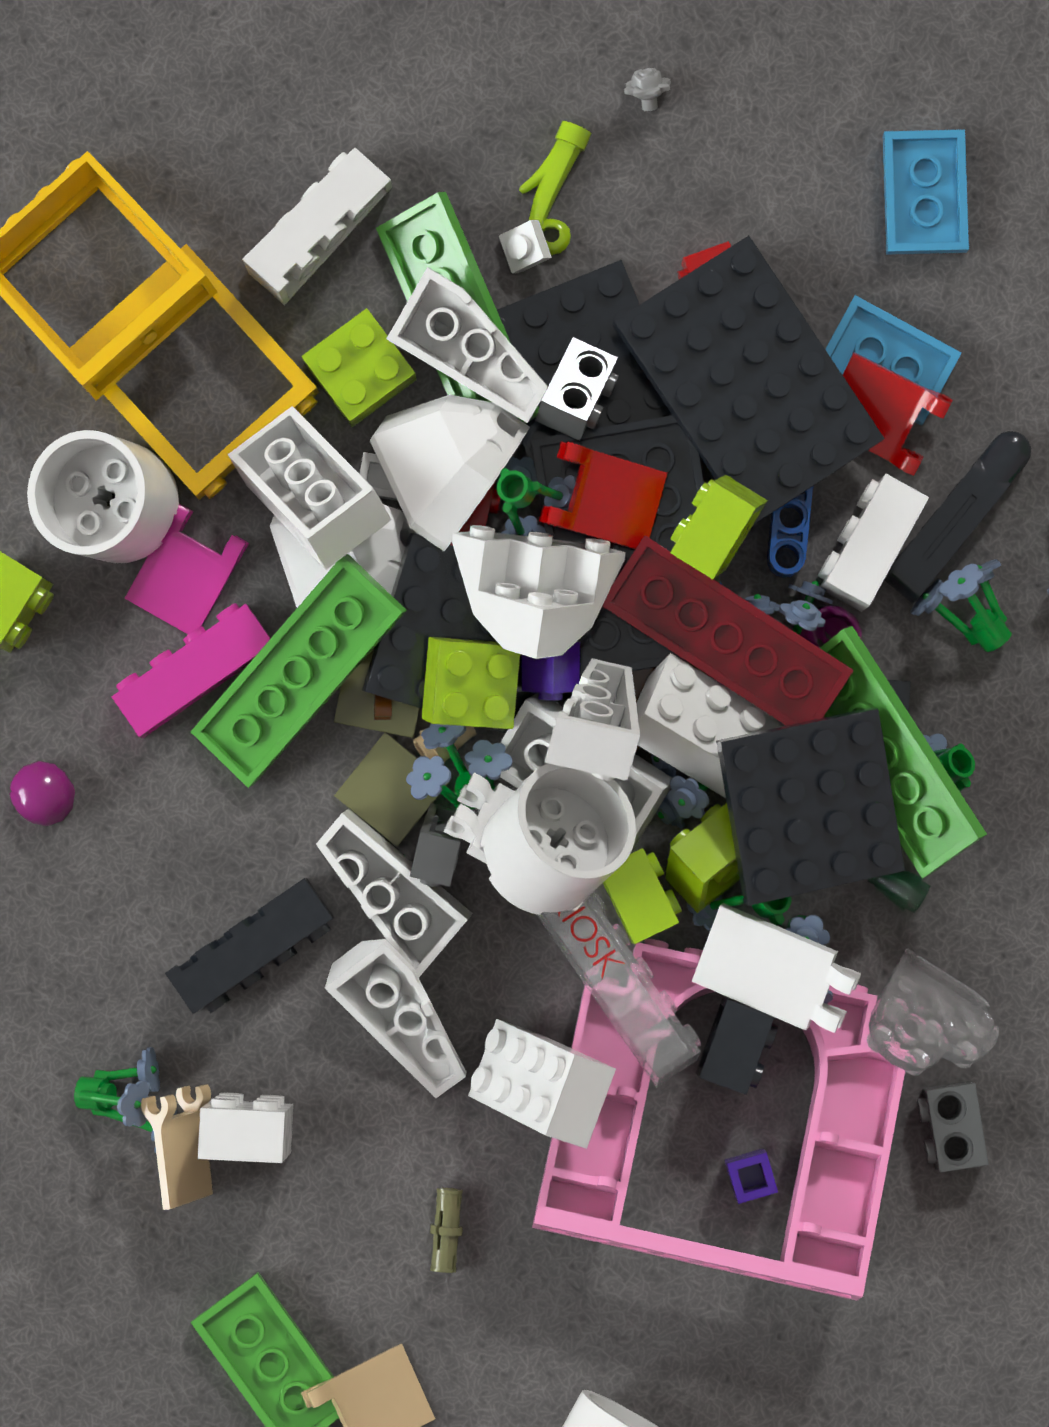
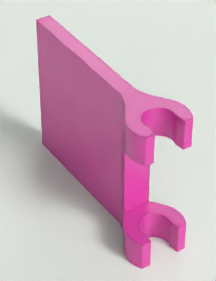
M179 503L177 514H174L172 524L161 541L163 544L148 555L125 599L184 633L190 634L205 622L233 570L247 549L249 542L236 535H232L222 555L182 533L194 511Z

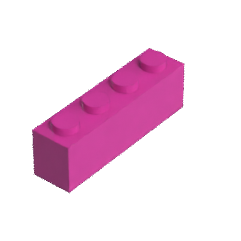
M237 603L227 607L216 616L219 622L206 631L203 626L197 628L183 639L186 644L184 647L173 654L169 649L149 662L152 669L139 677L135 672L116 685L119 692L111 697L139 737L145 738L246 668L271 639L247 604L240 608Z

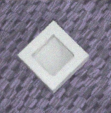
M530 220L499 235L511 273L528 270L552 258L539 220Z
M363 452L360 475L374 488L379 498L397 501L377 455Z

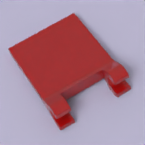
M854 352L843 373V377L885 438L868 451L886 459L902 471L914 476L924 456L902 447L922 407L944 419L953 399L939 392L927 389Z
M561 442L557 458L580 464L568 511L552 506H543L539 522L632 549L637 548L645 535L650 538L667 472L594 451L571 442Z

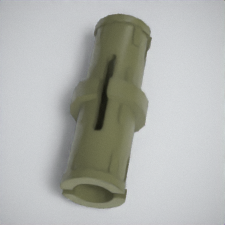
M441 1187L437 1188L435 1223L431 1224L430 1233L434 1234L430 1270L442 1273H456L458 1238L462 1236L463 1227L459 1226L463 1190Z

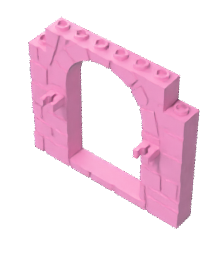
M645 939L644 943H636L625 989L619 988L617 981L608 978L595 977L594 982L586 980L571 1048L616 1068L587 1149L551 1138L532 1228L851 1300H859L863 1297L909 1054V1052L898 1050L899 1045L890 1041L875 1040L874 1045L869 1044L877 995L868 994V988L857 985L850 995L830 985L829 990L833 993V1000L828 1005L847 1011L841 1027L837 1028V1031L833 1033L820 1027L812 1020L807 1030L803 1029L814 1057L815 1079L780 1261L620 1225L660 1034L668 1020L681 1007L697 997L715 992L692 982L703 950L685 948L684 952L668 949V943L655 939Z

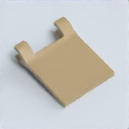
M208 1084L195 1087L196 1100L190 1095V1086L177 1088L176 1098L174 1095L160 1097L161 1111L157 1108L155 1096L142 1098V1112L154 1131L163 1210L173 1209L213 1194L210 1162L208 1159H198L200 1108L210 1102L211 1090ZM178 1102L184 1112L174 1115Z
M402 1344L390 1348L327 1381L301 1392L307 1408H315L332 1400L343 1427H421L435 1419Z

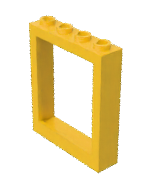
M88 151L80 158L73 160L66 167L65 171L50 185L39 190L35 198L20 212L10 216L5 225L0 229V296L95 401L218 292L207 276ZM99 189L174 268L181 278L84 364L3 274Z
M185 244L181 250L207 276L218 291L212 297L293 385L287 393L198 473L195 472L117 384L104 394L200 500L205 495L209 499L213 498L227 485L223 478L235 469L228 456L230 452L292 406L302 416L306 415L317 404L318 401L314 397L319 391L315 384L194 251ZM166 261L72 345L70 349L84 364L87 363L177 282L181 276Z

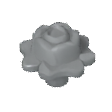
M655 68L639 69L634 72L631 81L625 83L624 93L641 99L642 110L653 111L658 108L657 97L664 91L670 90L671 79L662 78L661 72Z

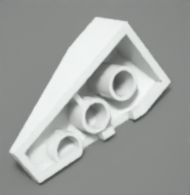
M427 267L386 339L528 423L548 389L547 384L464 288Z
M386 939L361 941L332 963L325 989L435 1098L466 1077L467 1072L413 966Z

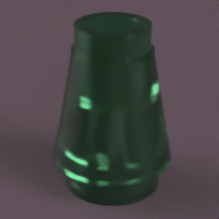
M906 870L867 880L903 912L907 909L914 914L931 888V885L924 882V878L922 879L920 875Z

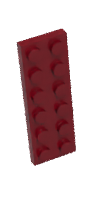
M646 535L611 586L602 605L786 726L823 718L854 671L714 579L677 558L669 550Z

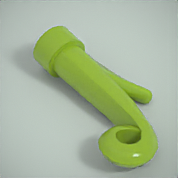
M562 121L555 137L556 142L542 165L519 188V191L525 194L538 186L529 221L539 220L543 232L549 229L559 231L558 240L554 242L546 241L551 255L559 254L567 248L570 243L571 234L570 229L564 222L556 219H547L580 151H585L592 134L583 127L567 121Z

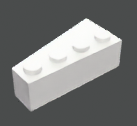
M353 148L348 154L342 152L328 169L330 172L319 183H313L304 193L301 201L291 211L287 212L278 221L276 226L242 259L248 273L284 306L392 188L391 179L356 148Z
M591 659L581 676L579 685L576 684L571 698L567 699L563 711H560L556 718L545 763L590 772L593 776L606 781H612L615 778L627 781L640 738L632 667Z
M350 809L341 813L316 843L347 888H350L360 902L361 908L369 919L373 920L386 940L413 966L418 978L473 914L441 886H427L422 884L420 879L410 877L413 862Z

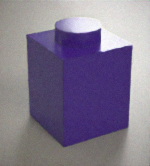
M576 642L561 656L535 659L522 655V691L538 692L539 700H563V693L573 692L576 684L579 685L580 642Z
M763 1148L724 1159L733 1193L738 1204L778 1193L769 1158Z

